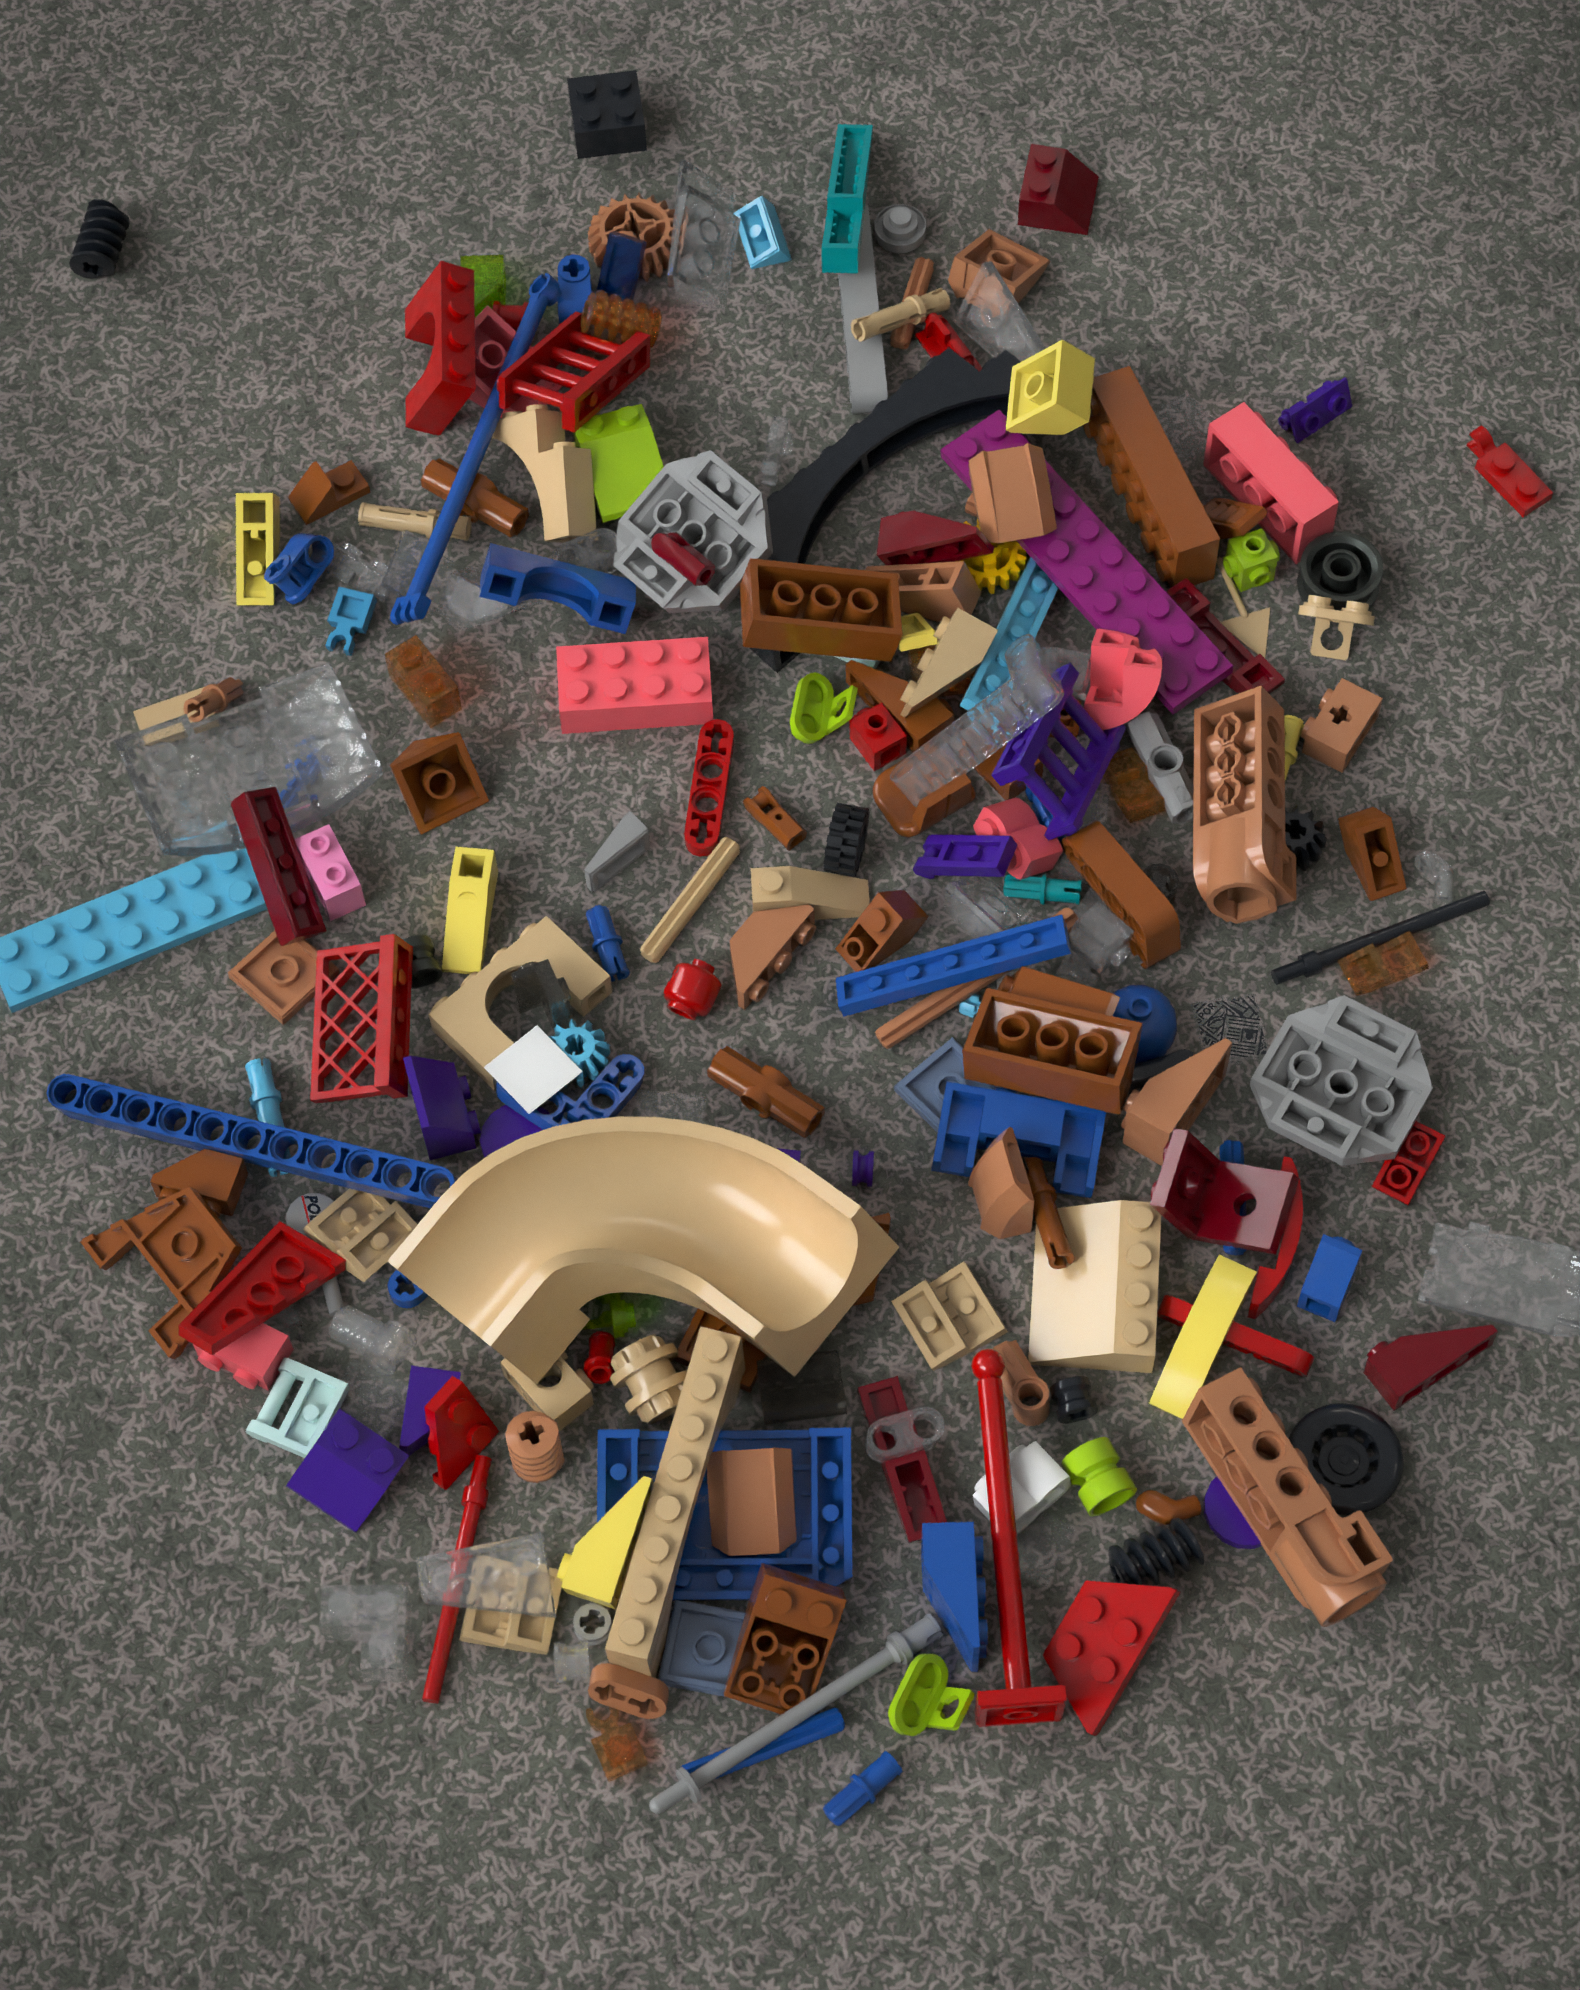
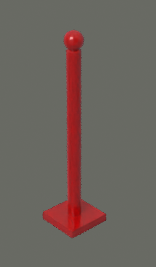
M983 1349L975 1354L971 1367L973 1374L979 1379L977 1387L1005 1689L977 1691L975 1720L978 1727L1057 1722L1062 1719L1066 1705L1065 1685L1031 1687L1003 1383L1000 1378L1005 1370V1361L998 1351Z

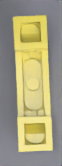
M1222 1255L1217 1257L1181 1329L1149 1404L1178 1418H1184L1198 1389L1205 1385V1380L1233 1320L1246 1298L1257 1271Z

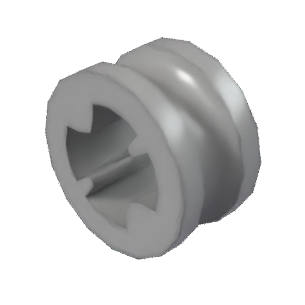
M596 1603L580 1607L573 1618V1627L577 1638L582 1643L590 1646L605 1642L609 1637L612 1627L611 1616L608 1610ZM591 1615H597L599 1623L605 1621L604 1627H597L595 1634L587 1633L586 1626L581 1628V1623L588 1622Z

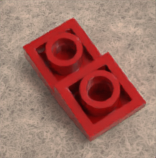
M1416 1121L1395 1159L1384 1161L1371 1187L1409 1206L1446 1136Z

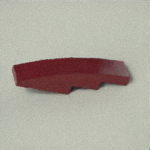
M898 1376L858 1387L857 1392L908 1543H912L922 1539V1523H945L947 1520L925 1449H922Z

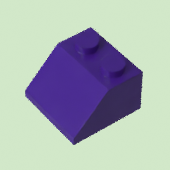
M417 1056L403 1057L429 1160L476 1149L474 1135L480 1134L481 1131L475 1110L467 1112L464 1100L471 1099L466 1075L458 1077L453 1062Z
M339 1408L286 1487L356 1533L409 1455Z

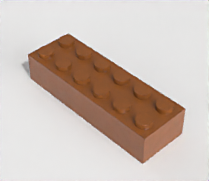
M1130 366L1094 377L1090 407L1091 414L1089 422L1084 424L1083 428L1089 439L1094 437L1098 445L1097 455L1103 467L1109 466L1112 472L1111 481L1117 495L1123 494L1127 502L1126 512L1132 524L1138 523L1142 531L1140 533L1142 545L1147 553L1152 552L1156 559L1155 567L1161 582L1167 581L1170 588L1185 578L1193 585L1214 579L1220 538Z

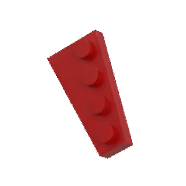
M279 1221L179 1324L178 1335L213 1355L345 1271L346 1259Z

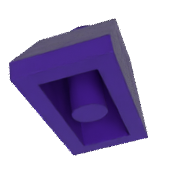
M411 1365L399 1444L400 1450L410 1456L428 1442L430 1428L426 1424L424 1406L452 1376L460 1380L461 1372Z

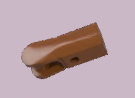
M761 786L758 789V794L752 799L747 797L743 800L745 809L788 851L806 838V830L781 806L766 787ZM769 806L772 810L765 814L762 810Z

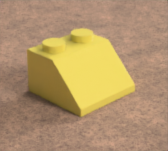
M1061 340L1014 365L1011 372L1006 430L1010 433L1065 435L1088 423L1091 414L1095 358Z

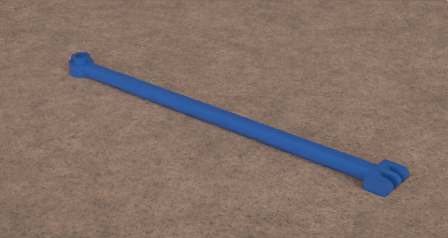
M549 273L538 276L529 288L530 298L528 306L499 375L528 352L546 306L554 305L561 297L560 284ZM498 377L406 596L397 598L393 606L390 620L395 625L423 619L432 600L426 594L504 410L499 408Z

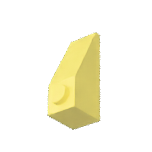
M236 493L237 606L275 604L276 585L269 584L264 579L266 569L278 557L280 497L274 493Z

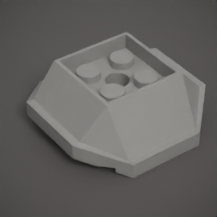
M711 450L699 453L695 457L683 458L667 463L618 521L617 552L614 554L613 566L668 613L723 611L740 592V584L749 559L767 560L773 553L767 497ZM657 533H679L690 546H693L715 565V573L711 580L703 586H695L672 567V564H669L654 553L651 547L654 535ZM703 534L701 540L693 544L696 537Z
M1345 995L1329 1000L1327 1004L1307 1008L1288 1015L1250 1081L1251 1090L1269 1129L1341 1166L1395 1159L1433 1089L1428 1069L1421 1053L1417 1031ZM1332 1087H1344L1349 1093L1338 1094L1332 1090Z

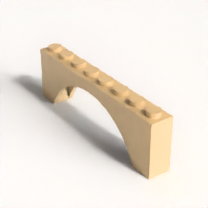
M700 1326L606 1643L605 1651L609 1663L656 1678L666 1644L669 1615L677 1574L696 1500L716 1440L728 1414L735 1407L742 1375L744 1376L745 1361L741 1336Z

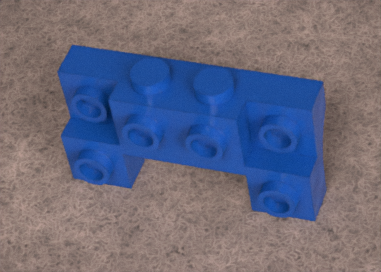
M946 1082L931 1171L970 1177L973 1171L976 1149L987 1150L989 1145L1004 1130L1012 1127L1021 1156L1028 1158L1038 1157L1041 1160L1056 1162L1052 1187L1055 1188L1057 1193L1091 1198L1095 1185L1106 1112L1041 1096L1022 1095L1006 1088H996L993 1090Z

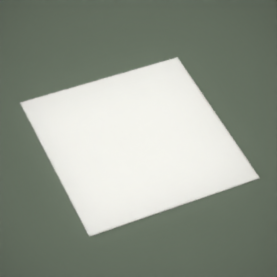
M538 1025L484 1067L528 1114L532 1113L583 1072Z

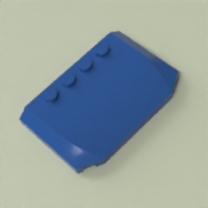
M851 1427L809 1428V1430H721L712 1452L766 1448H789L792 1450L797 1541L780 1554L728 1556L712 1546L706 1468L689 1525L672 1601L749 1600L761 1563L833 1586H838L852 1579ZM598 1429L597 1522L643 1476L652 1478L653 1482L655 1481L669 1431Z

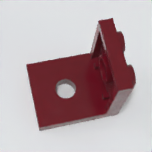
M1174 1128L1170 1142L1164 1147L1163 1164L1158 1180L1152 1185L1150 1205L1189 1239L1276 1255L1299 1178L1292 1172L1220 1161L1189 1131ZM1249 1199H1256L1254 1211L1247 1216H1240L1242 1204Z

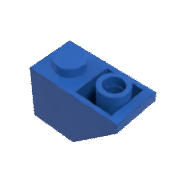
M1323 1234L1302 1287L1297 1307L1336 1322L1353 1283L1362 1250L1356 1248L1348 1239L1338 1236L1332 1238Z

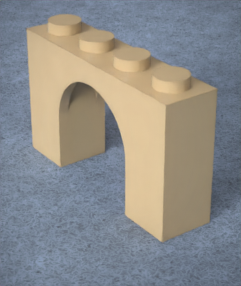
M547 916L537 924L532 923L522 931L517 941L508 948L504 947L498 950L487 966L479 972H473L468 975L457 991L449 997L445 996L438 1000L429 1013L432 1031L495 1092L497 1081L484 1067L514 1044L489 1018L491 1004L502 990L519 982H540L556 990L583 1017L612 993L610 975Z

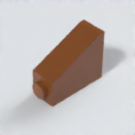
M1024 966L1012 976L1006 975L998 988L999 991L1113 1016L1120 999L1119 996Z

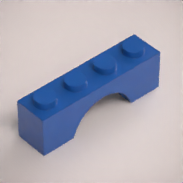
M490 543L480 576L479 597L517 606L522 601L528 599L555 601L578 612L591 626L626 634L636 604V585L627 578Z

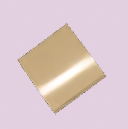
M349 1188L310 1221L303 1231L313 1241L346 1259V1270L365 1282L387 1263L389 1258L418 1224L396 1200L390 1205L382 1196Z
M964 1261L931 1283L925 1279L891 1301L933 1371L973 1352L1008 1332L969 1266Z
M479 1555L476 1559L459 1641L535 1654H547L562 1585L560 1579L557 1578L559 1569L526 1561L518 1565Z

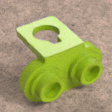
M814 672L801 678L797 684L790 717V727L793 736L803 743L813 744L851 720L858 688L851 685L834 697V690L830 681L822 674ZM846 701V706L839 717L836 716L837 711L841 709L842 705Z
M924 1653L916 1656L910 1663L888 1709L890 1724L897 1733L906 1736H916L923 1732L926 1727L953 1731L959 1729L975 1693L970 1689L946 1687L949 1676L948 1668L940 1656ZM959 1699L956 1711L950 1717L945 1718V1714L941 1712L944 1705H950L953 1701Z

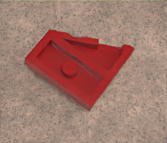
M454 1376L424 1406L426 1424L430 1428L428 1437L429 1451L436 1456L438 1472L432 1474L433 1481L444 1490H447L475 1457L499 1433L497 1427L466 1385Z

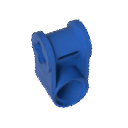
M568 255L561 259L558 264V283L562 291L561 297L557 301L559 324L575 311L582 313V324L595 323V304L589 263L580 255Z
M295 534L290 538L279 556L268 566L264 579L269 584H275L284 592L285 600L291 605L301 602L311 592L315 582L334 558L332 542L327 537L321 535ZM312 544V555L309 558L308 550Z

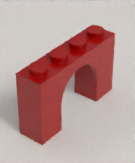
M445 261L439 262L405 308V338L433 346L430 360L423 375L405 397L406 428L432 435H440L476 390L474 270Z

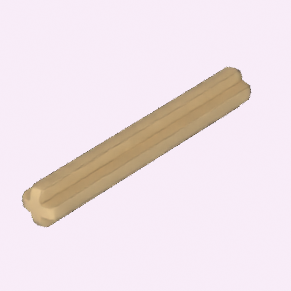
M728 837L720 840L640 947L642 957L652 963L659 962L739 855L740 846L736 841Z

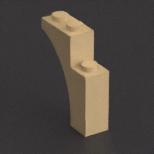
M548 405L526 406V412L512 411L503 413L502 419H499L492 438L512 448L522 459L531 474L540 500L545 542L577 543L597 538L591 449L576 448L575 442L565 441V429H562V412L548 410Z

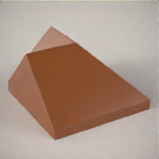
M459 732L413 741L390 764V768L420 834L428 832L489 802Z

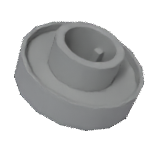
M893 204L885 207L877 214L874 221L875 239L887 251L908 253L917 249L923 243L926 237V219L921 211L910 205Z

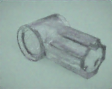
M350 1305L340 1307L333 1316V1321L328 1329L329 1338L363 1355L371 1368L385 1376L393 1375L417 1344L415 1335L403 1324L392 1320L384 1324Z

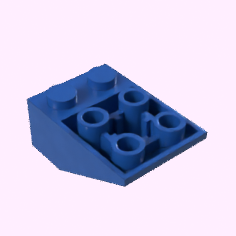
M974 1522L922 1523L921 1560L923 1592L971 1672H978L979 1658L987 1657L986 1646H988L987 1619H979V1617H984L985 1577L977 1578V1576L982 1575V1562H984L983 1536H975Z

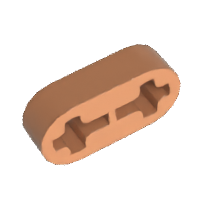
M603 1663L592 1669L588 1693L594 1701L645 1719H656L665 1714L669 1689L661 1680L611 1663Z

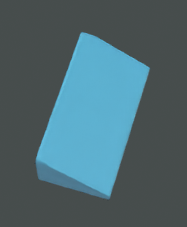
M761 195L733 213L751 269L792 260L775 207L765 197Z

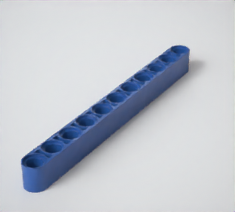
M71 1074L56 1076L47 1088L48 1101L64 1115L76 1120L199 1151L208 1149L243 1158L244 1162L430 1209L440 1198L434 1197L437 1185L444 1181H449L451 1187L457 1181V1178L442 1166ZM77 1089L75 1098L65 1104L67 1094ZM113 1098L111 1108L101 1113L103 1103ZM150 1107L148 1117L141 1122H137L139 1113L143 1109ZM182 1117H187L185 1126L181 1130L174 1131L176 1121ZM224 1126L222 1135L216 1140H210L212 1131L216 1127ZM261 1135L259 1145L254 1149L247 1150L249 1140L253 1136ZM298 1144L296 1155L292 1158L284 1159L287 1148ZM336 1153L334 1163L328 1168H322L323 1159L329 1154ZM367 1163H374L371 1174L367 1177L359 1178L361 1167ZM411 1172L410 1182L406 1186L397 1187L396 1183L399 1176L403 1173Z

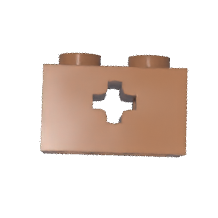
M1342 678L1334 690L1328 688L1319 704L1321 711L1316 718L1310 716L1305 723L1300 737L1304 738L1302 753L1343 773L1377 720L1383 698Z

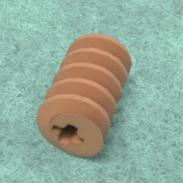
M537 1411L522 1412L511 1420L507 1426L505 1437L512 1467L518 1477L527 1482L539 1483L547 1481L556 1475L565 1461L557 1422L545 1413Z

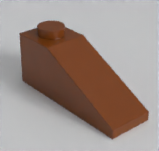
M853 660L846 663V683L849 686L853 685L858 688L857 695L870 708L881 702L907 735V747L912 753L924 748H933L953 734L954 712L946 700L936 697L907 717H903L900 714L906 703L901 701L900 698L909 683L908 681Z

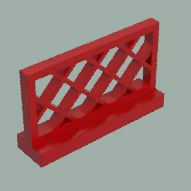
M396 934L380 936L379 942L317 951L310 1101L314 1103H327L388 1095L393 1099L408 1097V1076L403 1057L409 1056L413 946ZM379 954V965L368 976L359 967L370 955ZM343 959L348 965L333 981L329 977V961ZM357 972L365 981L349 997L341 988ZM373 988L378 992V1000L367 1014L358 1004ZM338 993L346 1003L331 1018L327 1014V1004ZM355 1009L363 1019L348 1035L340 1025ZM372 1026L376 1030V1040L365 1051L357 1041ZM336 1030L345 1040L330 1056L325 1051L326 1041ZM354 1047L362 1056L347 1073L338 1063ZM370 1063L375 1068L374 1085L360 1086L355 1079ZM335 1068L343 1078L333 1090L324 1091V1079Z

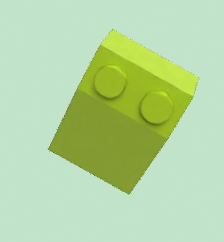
M642 404L625 406L619 410L594 415L580 429L573 432L576 448L591 449L594 501L602 521L607 522L621 518L664 467L650 422Z

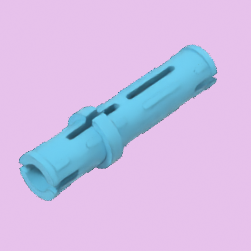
M260 1058L249 1061L245 1065L252 1092L249 1101L252 1109L256 1110L258 1121L284 1127L279 1105L282 1102V1096L274 1084L271 1061L264 1058L262 1060L263 1066H261ZM289 1147L285 1151L284 1159L291 1158ZM269 1168V1175L272 1177L277 1176V1171ZM280 1171V1175L288 1174Z

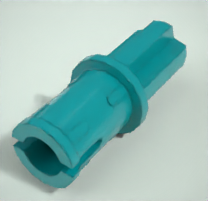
M1043 873L1042 877L1030 876L1022 880L1008 874L1004 879L1003 892L1006 897L1040 900V904L1043 905L1045 901L1080 905L1081 901L1080 893L1065 891L1082 892V880L1048 878V875Z

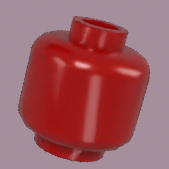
M694 959L692 964H677L664 989V998L669 1002L667 1008L675 1014L690 1020H696L697 1016L708 1015L721 990L720 980L713 975L715 968L699 959Z

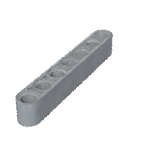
M867 204L865 205L858 274L838 273L844 343L846 344L847 373H849L850 403H852L851 414L872 413L874 407L879 402L888 399L882 334L859 342V339L856 340L851 331L852 320L879 311L869 207Z

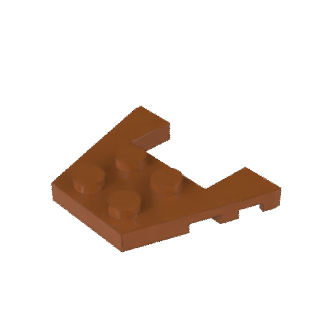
M187 1187L144 1208V1212L128 1220L121 1219L111 1224L110 1229L97 1235L91 1234L80 1241L97 1265L104 1270L112 1267L134 1245L140 1250L178 1299V1303L148 1330L166 1355L172 1359L179 1357L189 1342L178 1335L179 1324L227 1276L242 1250L240 1244L199 1192L192 1187Z

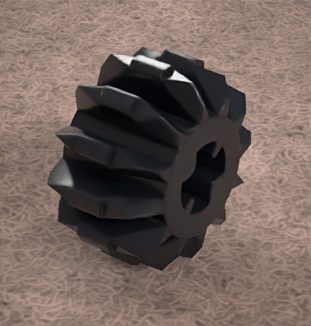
M1296 805L1292 809V813H1288L1285 810V841L1287 847L1295 854L1298 866L1306 871L1309 868L1310 861L1317 863L1320 860L1321 850L1325 848L1327 838L1323 834V821H1313L1314 814L1312 810L1304 815L1301 814Z

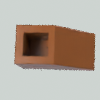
M905 890L878 892L835 949L855 972L875 967L909 943L929 916Z
M203 1149L153 1174L150 1183L159 1201L187 1187H192L199 1192L218 1217L220 1214L233 1216L249 1173L243 1158Z

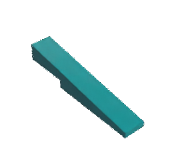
M838 124L821 247L822 273L858 274L873 125Z

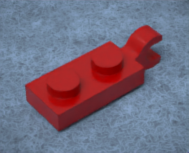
M1482 425L1470 432L1473 440L1468 442L1466 446L1479 458L1475 469L1522 517H1525L1551 500L1553 492L1506 442L1496 447L1491 434Z

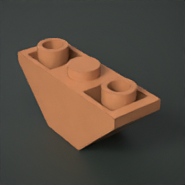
M807 904L753 912L729 940L739 1007L745 1010L752 1001L759 1002L769 988L768 981L776 972L782 974L788 968L793 958L792 952L799 944L805 946L811 940L816 931L815 912L812 906Z

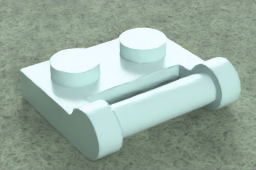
M283 1358L278 1367L280 1374L257 1419L250 1421L245 1432L251 1437L265 1443L268 1442L305 1458L332 1417L342 1406L350 1387L344 1381L292 1359ZM294 1381H303L279 1430L271 1427Z

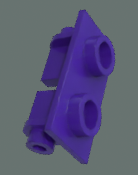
M1344 377L1340 381L1324 382L1323 386L1306 396L1307 403L1300 400L1289 409H1284L1278 418V422L1284 430L1292 429L1294 440L1298 444L1353 407L1347 378Z

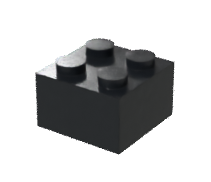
M636 70L567 78L578 159L647 151L645 122Z

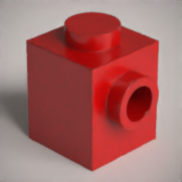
M882 702L872 708L860 710L849 720L850 740L873 771L906 754L907 735Z

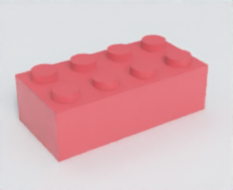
M1245 402L1209 423L1203 465L1236 501L1262 506L1268 512L1267 516L1258 524L1295 564H1298L1301 561L1303 551L1312 540L1323 534L1333 532L1339 504L1335 493L1331 488L1322 485L1314 476L1310 466L1306 462L1300 461L1290 451L1287 442L1282 437L1276 436L1268 428L1262 415L1256 411L1253 412Z
M708 637L556 647L559 714L562 734L704 725L706 722L713 720Z

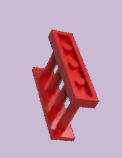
M575 311L498 376L499 408L506 410L521 396L560 408L562 412V429L576 432L650 367V335L637 331L620 345L582 333V313ZM581 347L608 357L601 361L574 351ZM562 363L590 373L581 377L556 369L555 367ZM542 379L570 388V390L563 394L536 385V383Z

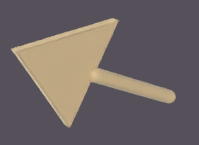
M1218 557L1216 563L1240 614L1238 617L1221 621V623L1233 636L1257 655L1261 654L1265 658L1270 607L1247 613L1232 578H1229L1226 574L1223 558Z

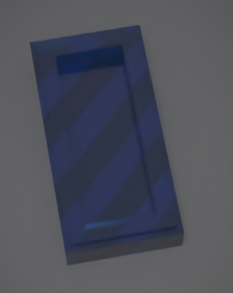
M617 231L610 232L595 294V302L624 312L630 311L647 241Z

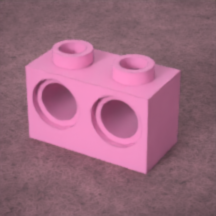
M329 824L295 839L307 876L330 921L366 906L361 884Z

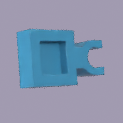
M343 587L338 588L327 620L331 626L336 627L329 634L325 645L329 651H334L337 642L345 640L346 644L343 651L346 655L352 656L355 648L353 639L355 632L363 634L367 632L377 602L373 594Z

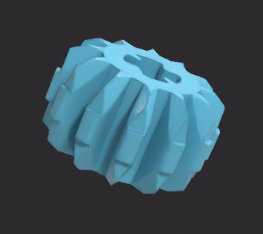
M571 1019L567 1029L556 1024L554 1028L555 1036H548L583 1071L574 1078L581 1089L585 1083L584 1077L588 1076L589 1079L594 1081L599 1075L598 1071H603L609 1064L606 1057L611 1054L610 1045L604 1042L605 1034L601 1029L593 1031L592 1023L589 1020L581 1027H577L576 1021Z

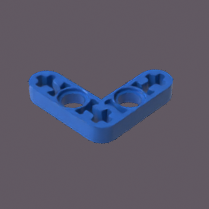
M622 1054L615 1057L576 1102L560 1091L550 1097L548 1100L554 1102L558 1109L549 1115L542 1114L537 1109L528 1114L498 1082L496 1083V1094L505 1105L542 1130L583 1120L616 1117L640 1089L644 1078V1066L642 1061L630 1054ZM628 1069L632 1070L633 1076H626L620 1082L618 1089L615 1085L618 1082L619 1072L625 1073ZM604 1094L613 1100V1105L606 1109H600L593 1105L591 1100L596 1095ZM565 1112L568 1113L567 1120L563 1118Z

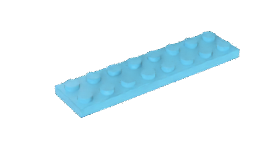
M243 839L0 937V986L11 1012L14 1013L266 910L267 906Z

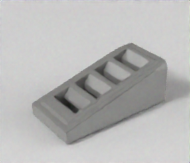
M631 811L621 819L584 869L586 885L591 892H596L650 849L648 828Z

